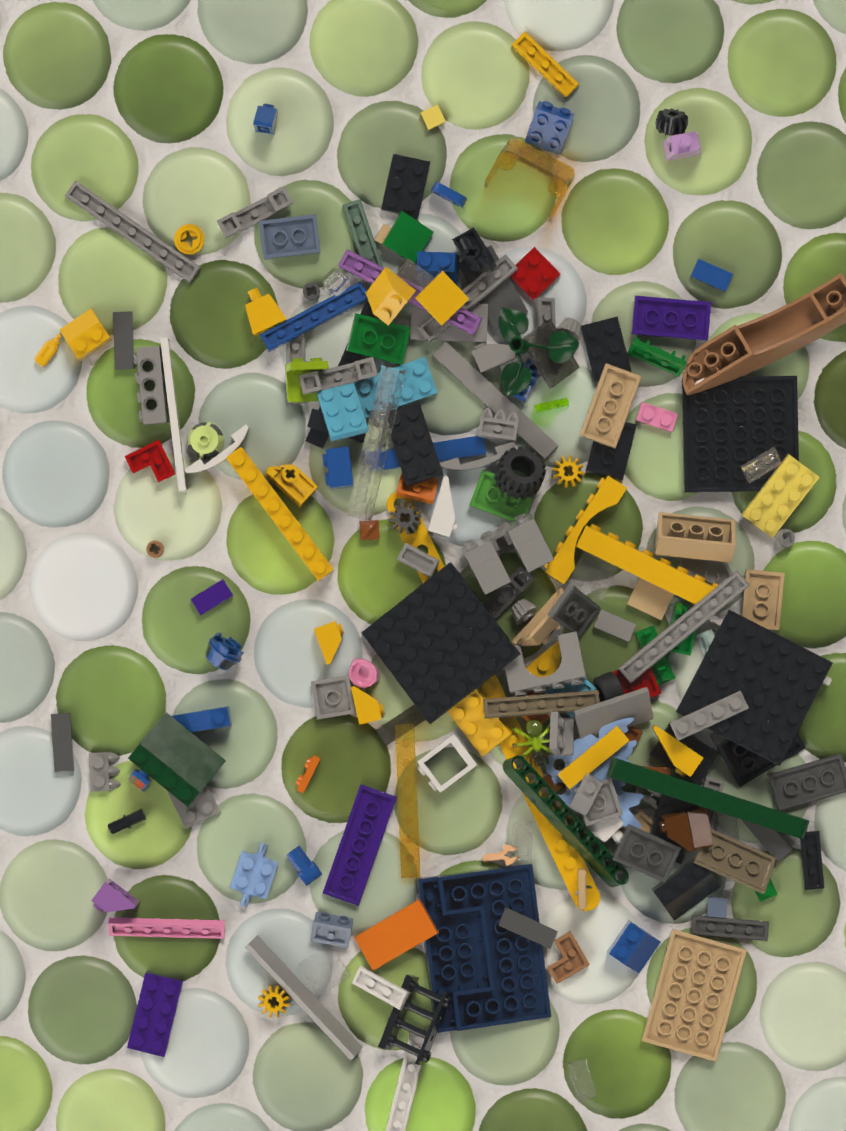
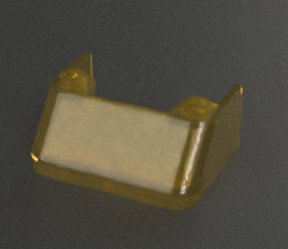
M512 138L498 155L485 180L484 187L488 188L498 167L503 170H511L517 161L551 179L548 191L553 197L558 199L548 218V221L552 222L575 178V171L571 166L518 138Z

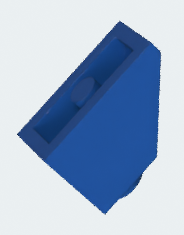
M263 104V106H258L253 122L255 132L274 135L278 115L274 105Z

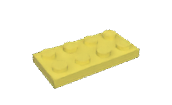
M788 454L741 515L773 538L820 477Z

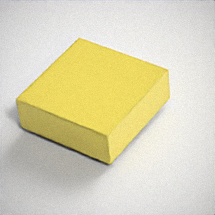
M438 105L421 112L428 131L446 123Z

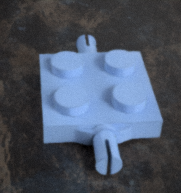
M260 842L257 853L241 851L230 884V888L238 890L243 894L241 906L248 907L251 897L257 896L267 899L278 866V862L270 860L265 856L267 844L264 845V843Z

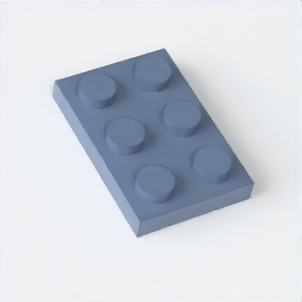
M316 214L259 221L264 260L321 253Z

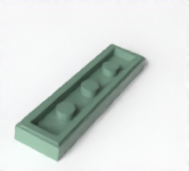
M361 199L343 204L342 206L359 256L383 267Z

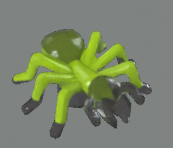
M535 719L529 720L526 724L528 734L513 727V730L527 738L528 742L513 743L512 747L532 745L520 756L526 757L533 750L534 753L529 759L531 766L533 759L536 767H538V761L541 766L544 765V758L546 759V764H549L548 757L540 750L544 749L552 753L548 747L541 745L542 743H550V739H544V736L550 731V724L543 733L541 723Z

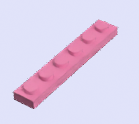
M109 917L108 922L109 936L225 939V920Z

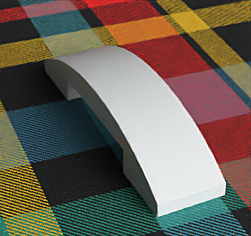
M247 424L231 435L235 441L232 445L206 464L201 459H198L185 469L186 473H201L227 460L226 457L236 451L245 441L250 430Z

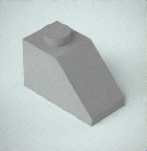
M586 773L569 808L586 816L604 781Z

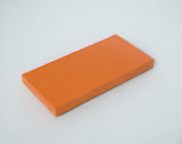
M419 899L354 938L374 971L438 934L439 931Z

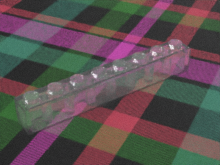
M381 366L368 422L369 432L365 435L347 516L362 520H372L406 374L405 370Z

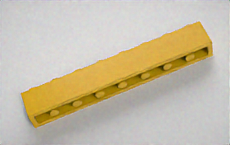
M239 447L226 457L317 580H322L334 571V568L245 450Z
M591 524V526L586 525L576 547L694 604H697L719 586V584L714 582L712 585L706 583V578L698 574L695 577L688 574L689 570L678 565L675 568L671 566V561L663 557L660 560L653 557L654 553L643 549V551L636 549L637 545L630 541L621 542L618 540L619 536L611 532L607 535L601 532V527Z

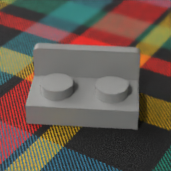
M551 712L549 749L554 756L573 755L574 718H562L559 712Z

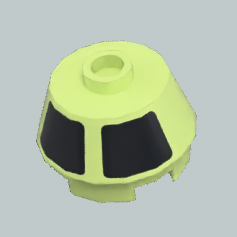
M201 422L194 425L187 435L189 451L195 457L202 460L214 458L224 447L222 430L211 422Z

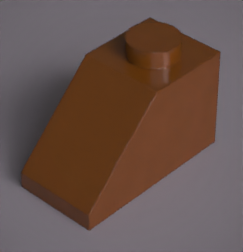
M680 811L661 815L662 821L659 822L661 832L690 852L694 851L687 813Z

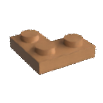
M571 931L554 940L563 957L547 966L556 984L590 964Z

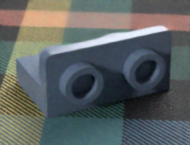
M316 912L310 941L348 948L354 919L344 915L337 916L327 912Z

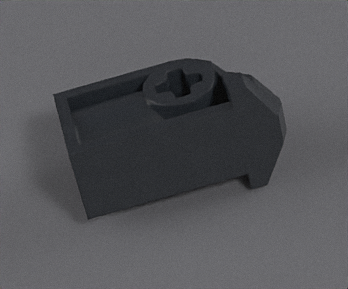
M474 227L452 239L457 252L470 271L488 273L497 269L490 250L486 247Z

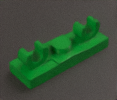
M637 336L636 339L634 338L627 352L628 355L680 377L687 362L685 361V355L678 358L675 356L676 351L669 354V352L661 348L649 345L650 340L644 343L640 341L641 336Z
M654 625L635 632L642 648L658 636ZM666 655L651 666L658 685L675 679Z

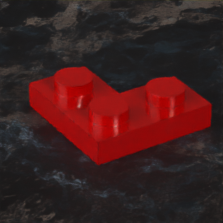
M160 440L125 456L133 474L151 466L158 483L176 475Z

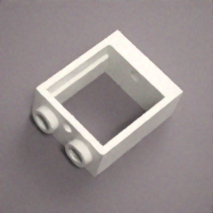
M452 734L417 761L419 764L417 769L423 776L427 774L430 778L429 785L434 791L438 789L440 793L477 766V763L455 734ZM452 743L468 766L441 785L424 762Z

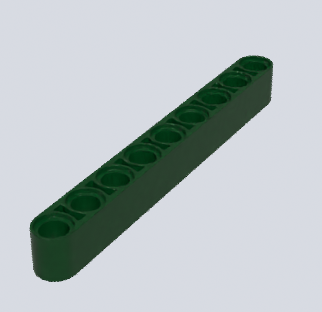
M517 755L504 761L503 771L609 887L621 886L628 882L629 874L619 862L612 860L613 855L524 757Z

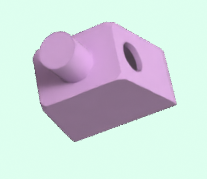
M697 131L672 135L663 142L666 161L702 155Z

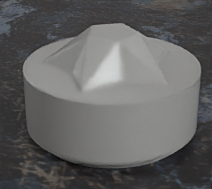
M780 529L776 533L775 541L780 548H790L794 544L795 536L790 529Z

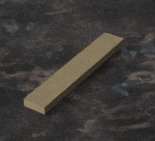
M599 690L483 699L484 719L551 714V712H574L600 703Z

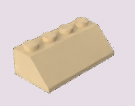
M664 512L658 513L655 555L732 563L736 546L735 520Z

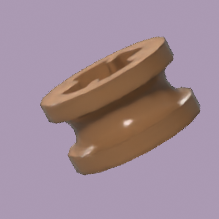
M151 541L148 543L146 551L149 556L158 558L163 555L164 546L159 541ZM153 544H156L161 549L156 555L150 551V547L153 548Z

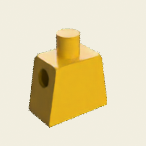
M258 287L247 292L252 302L246 304L245 308L254 337L287 320L270 294L262 297Z

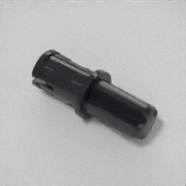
M141 808L127 816L124 814L122 818L109 823L108 829L111 834L125 828L130 829L132 825L146 820V816Z

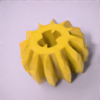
M571 455L568 456L567 462L565 457L562 456L561 461L563 464L555 461V465L559 468H552L553 472H558V474L553 476V479L560 477L557 484L560 485L562 481H565V488L568 487L569 481L571 486L575 487L574 479L580 483L582 480L577 475H584L583 471H578V469L584 467L583 464L576 466L579 459L576 458L574 462H571ZM566 467L568 469V467H571L573 475L565 476L563 468Z
M269 985V992L266 989H262L261 992L264 996H258L260 1001H264L259 1003L258 1007L265 1006L262 1014L270 1011L269 1018L272 1017L273 1012L279 1018V1010L285 1014L287 1011L284 1007H290V1003L285 1002L290 999V995L283 996L286 991L283 989L279 992V985H276L275 990H273L272 985ZM273 997H276V1001L279 1002V1004L276 1003V1005L273 1006L271 1005L272 1002L269 1001V999L272 1000Z

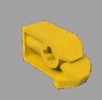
M286 464L268 467L265 473L268 481L279 488L299 508L318 488L295 465ZM293 473L292 478H286L287 474Z

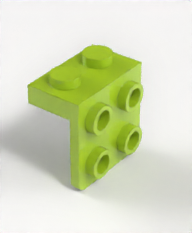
M303 358L292 359V362L285 364L287 401L290 403L319 402L317 392L303 395L299 375L329 369L328 361H322V358H311L310 362H304Z

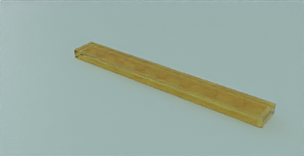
M395 724L401 878H420L414 724Z

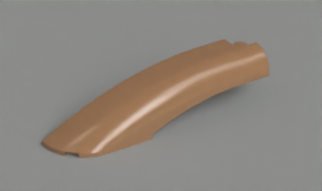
M843 274L837 275L806 295L777 310L741 325H734L698 347L687 360V366L683 373V386L686 394L692 395L756 371L803 348L846 323V279Z

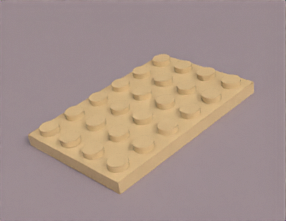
M672 929L641 1040L716 1062L747 950Z

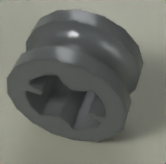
M315 283L306 284L303 288L304 297L310 301L316 300L320 296L319 286ZM315 287L316 295L308 296V291L306 290Z

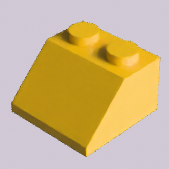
M385 267L367 290L366 296L373 314L389 326L416 290L389 268Z
M91 308L59 329L80 361H83L113 340Z

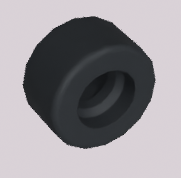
M610 671L594 678L593 685L599 690L600 702L624 695L621 683L613 672Z

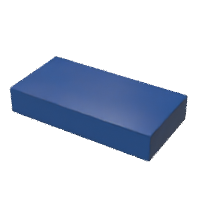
M698 258L690 277L726 292L733 274Z

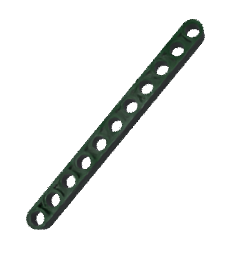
M614 757L611 759L606 775L801 839L805 838L810 822L809 820Z

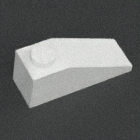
M444 475L428 531L450 538L451 534L455 535L458 524L454 523L455 514L448 476Z

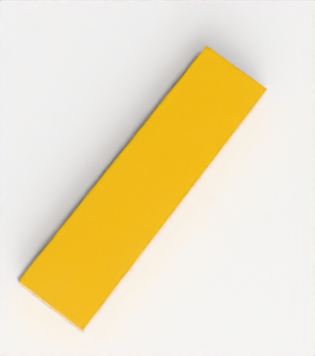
M525 31L511 45L565 99L579 86V83Z
M617 725L557 775L571 789L584 778L586 773H591L630 740Z

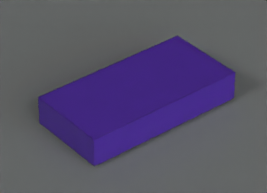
M224 579L191 598V601L199 614L203 615L232 597L233 594Z

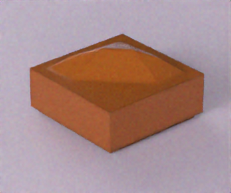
M379 520L359 521L361 540L380 539Z

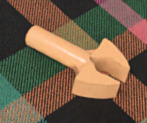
M504 844L502 852L485 854L482 856L483 862L504 860L506 861V866L514 863L519 856L511 858L506 856L509 851L518 849Z

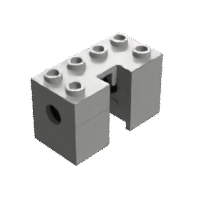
M522 513L515 517L516 521L511 523L504 522L498 526L497 530L493 532L491 530L480 535V539L476 541L472 539L463 544L464 547L461 550L485 595L511 582L499 558L500 555L511 549H515L523 567H526L528 573L554 560L534 518L529 513L527 515Z

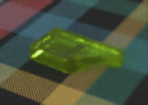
M568 398L536 404L533 406L534 412L537 414L569 406Z

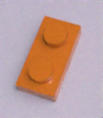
M316 755L313 758L308 757L304 768L307 770L304 776L299 775L295 783L298 786L297 791L305 792L318 766L320 757Z

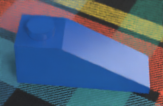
M229 706L172 716L190 732L232 725Z

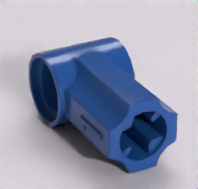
M300 845L286 855L306 886L323 875Z

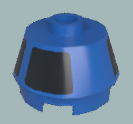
M216 633L214 637L209 639L206 658L213 666L222 670H228L242 660L241 657L244 652L240 651L242 646L232 637L226 639L221 637L222 633Z

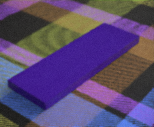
M360 784L323 894L359 906L397 796Z

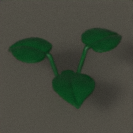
M502 307L499 315L500 333L509 342L510 349L516 352L515 356L520 362V365L516 362H511L502 370L501 381L504 395L519 394L529 386L532 372L529 368L523 367L524 362L520 354H525L529 347L550 349L549 357L556 363H564L570 360L578 349V340L570 333L557 331L548 338L550 346L529 343L521 337V334L528 330L529 321L527 316L519 310Z

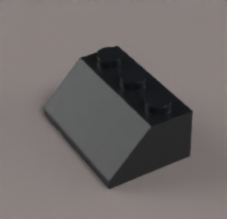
M695 858L670 875L665 883L661 882L651 889L674 921L721 887L709 869L693 863Z

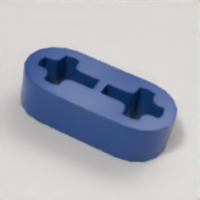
M435 182L431 189L434 194L458 207L463 208L467 201L465 196L441 183Z

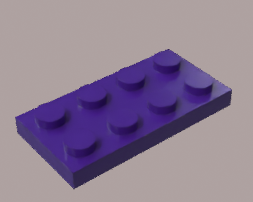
M634 296L631 334L708 341L711 302Z
M149 972L145 973L127 1048L165 1057L183 985L182 980Z

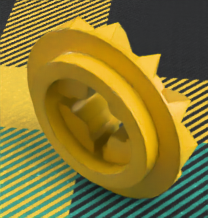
M194 224L181 226L174 236L175 246L184 254L194 255L201 250L205 241L203 231ZM187 232H189L191 237L196 238L192 241V247L188 242H181L187 239Z

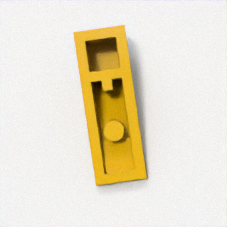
M653 725L652 729L672 765L676 767L675 772L682 777L686 775L691 777L703 760V757L680 741H677V739L658 726Z

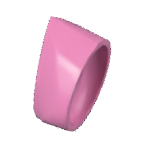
M362 658L352 660L349 677L354 685L366 688L380 681L379 672L371 662Z

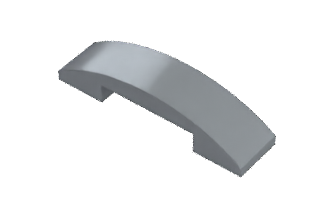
M285 186L267 194L265 198L217 220V223L225 238L258 224L259 221L270 218L292 205L293 201Z
M370 357L355 361L354 363L299 375V380L304 395L376 377L378 374L374 358Z
M514 442L496 446V455L461 465L459 459L454 458L440 462V466L443 469L453 471L479 469L500 460L505 451H510L514 447Z

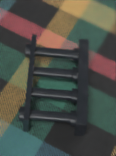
M406 974L401 988L407 990L410 994L402 1010L393 1007L378 1047L384 1050H391L395 1046L417 1056L415 1064L425 1065L431 1057L430 1050L446 1009L451 1006L453 1000L451 998L452 992L443 991L442 995L420 986L418 983L419 977ZM413 993H419L439 1002L435 1013L413 1004L411 1001ZM409 1010L431 1020L428 1032L405 1022L404 1016L406 1011ZM402 1028L424 1038L421 1049L398 1040V1037H396L398 1031Z

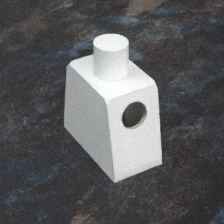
M619 816L587 826L603 842H606L611 837L618 844L623 835L619 830L623 825V821Z

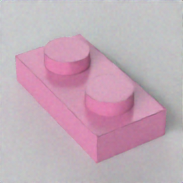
M641 402L635 421L672 432L678 414Z

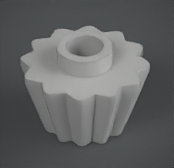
M565 318L555 331L570 333L577 340H580L581 323L574 318Z
M521 599L514 604L511 612L516 624L529 622L534 617L533 614L536 612L537 607L525 599Z

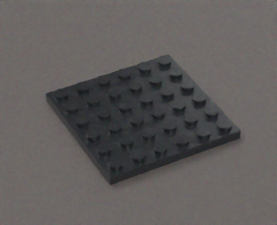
M743 376L692 395L686 394L682 378L684 493L760 491L788 454L799 461L797 376Z
M452 562L448 563L361 632L429 724L434 723L521 655Z
M729 609L676 713L686 716L741 691L749 709L716 723L707 729L780 766L833 662Z

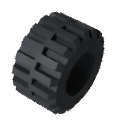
M514 447L510 451H505L504 455L501 456L495 470L494 480L497 481L496 486L501 487L500 491L507 493V497L513 496L516 500L518 498L525 500L527 497H533L539 491L545 478L546 465L542 463V457H538V453L535 451L531 452L529 448L524 450L523 447H518V449ZM513 470H520L528 477L518 476Z

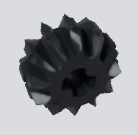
M679 109L661 110L656 118V129L659 133H664L665 136L683 134L688 126V116L685 112L679 111Z

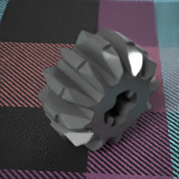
M401 502L402 509L395 505L394 508L397 513L390 511V515L395 516V518L389 519V522H397L392 526V529L395 530L400 526L399 534H402L404 528L406 534L409 535L410 527L414 532L417 531L413 525L420 526L421 522L415 519L422 516L421 514L414 515L419 510L418 507L411 511L412 503H409L408 507L405 508V503ZM402 514L406 516L409 514L411 516L408 523L400 521Z

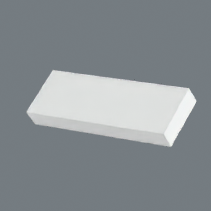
M359 966L352 981V984L399 1010L403 1009L410 994L407 990L363 966Z

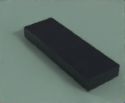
M819 830L807 831L805 838H800L804 889H823L825 887Z

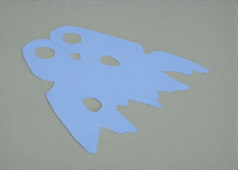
M634 718L620 719L601 727L599 738L589 734L582 739H576L574 741L573 755L554 756L553 753L550 754L546 759V770L552 776L554 784L564 783L557 775L561 771H557L553 767L554 760L558 758L564 760L565 767H567L617 725L623 733L628 732L627 725ZM636 740L626 743L589 774L600 780L610 778L606 775L612 757L630 762L627 758L632 754V749L637 744ZM612 778L623 815L619 816L623 821L622 826L626 827L627 824L641 828V824L630 812L629 808L639 805L644 795L624 792L621 787L625 783ZM582 780L571 789L566 786V792L558 795L568 807L576 794L574 789L580 786Z

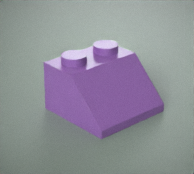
M108 879L91 900L94 903L93 906L100 912L134 909L140 903L138 899L111 879Z

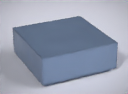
M708 897L707 916L726 918L728 898Z

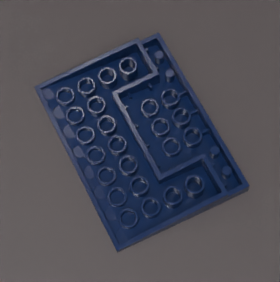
M532 864L416 878L418 900H421L439 931L438 934L424 941L429 988L442 995L443 991L452 992L451 998H453L451 1006L446 1009L437 1033L551 1017L543 945L498 925L505 907L539 922ZM431 999L432 1012L435 1013L439 1002Z

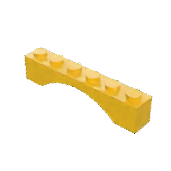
M607 476L606 479L603 477L600 479L596 486L599 488L595 495L591 493L585 502L588 504L585 511L582 509L579 511L575 518L578 520L574 527L570 525L564 534L567 536L564 543L560 541L554 551L557 553L554 556V560L544 565L546 568L544 573L563 585L575 569V546L583 527L598 512L616 505L627 490V487L610 476Z

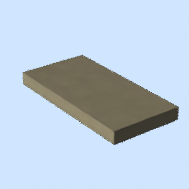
M711 829L713 847L698 849L693 863L762 894L765 893L776 858Z

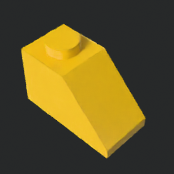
M336 621L314 629L327 665L332 663L342 641L341 635L344 634L341 623L337 624Z
M352 686L351 691L359 725L382 720L381 715H385L383 704H379L377 699L358 687Z

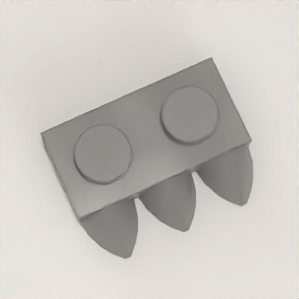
M486 408L480 418L478 437L516 442L519 427L517 413L513 411L506 420L504 411L500 409L493 418L490 408Z
M112 752L89 753L90 792L110 791L121 785L119 781L110 778L120 772L117 767L109 765L120 759L117 754Z

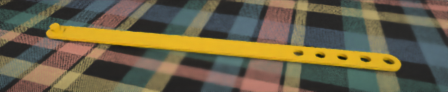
M396 492L387 499L389 513L390 511L397 513L394 508V502L402 497L396 496ZM402 498L406 501L405 508L408 507L409 503H412L411 511L416 507L413 500ZM402 514L400 521L408 523L411 516L409 514L407 516ZM422 518L415 519L421 522L420 526L417 525V531L407 535L403 528V532L400 534L404 545L407 543L415 548L419 545H425L428 548V555L440 560L436 567L440 571L444 565ZM417 571L422 583L429 579L427 575ZM496 674L478 687L486 699L506 697ZM516 716L503 717L502 720L512 731V734L499 744L507 760L517 755L521 756L530 746H517V743L528 741L524 736L513 730L516 727L522 731ZM531 751L524 758L541 777H544ZM522 792L577 908L578 894L575 895L578 889V869L584 868L586 870V885L592 886V888H586L587 908L580 910H593L600 903V893L584 859Z

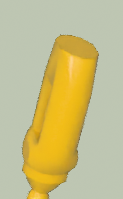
M57 334V337L45 342L34 359L38 364L45 367L58 350L61 335Z

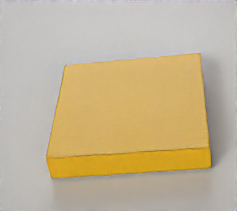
M443 271L415 297L441 326L469 300Z

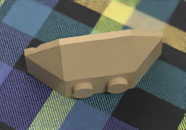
M560 587L512 640L514 645L537 646L541 643L545 645L552 637L550 633L554 629L557 631L560 629L561 625L547 614L564 592L563 588Z

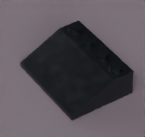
M715 732L709 734L739 787L776 766V764ZM798 733L783 761L805 748Z

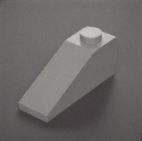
M481 343L475 346V350L472 351L473 358L481 374L517 359L515 356L516 352L512 351L509 345L505 344L485 345V343ZM529 347V350L525 354H520V356L522 357L533 352L534 348Z

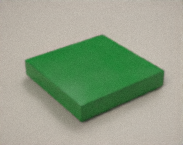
M401 211L383 240L382 245L411 264H415L418 251H423L434 231Z

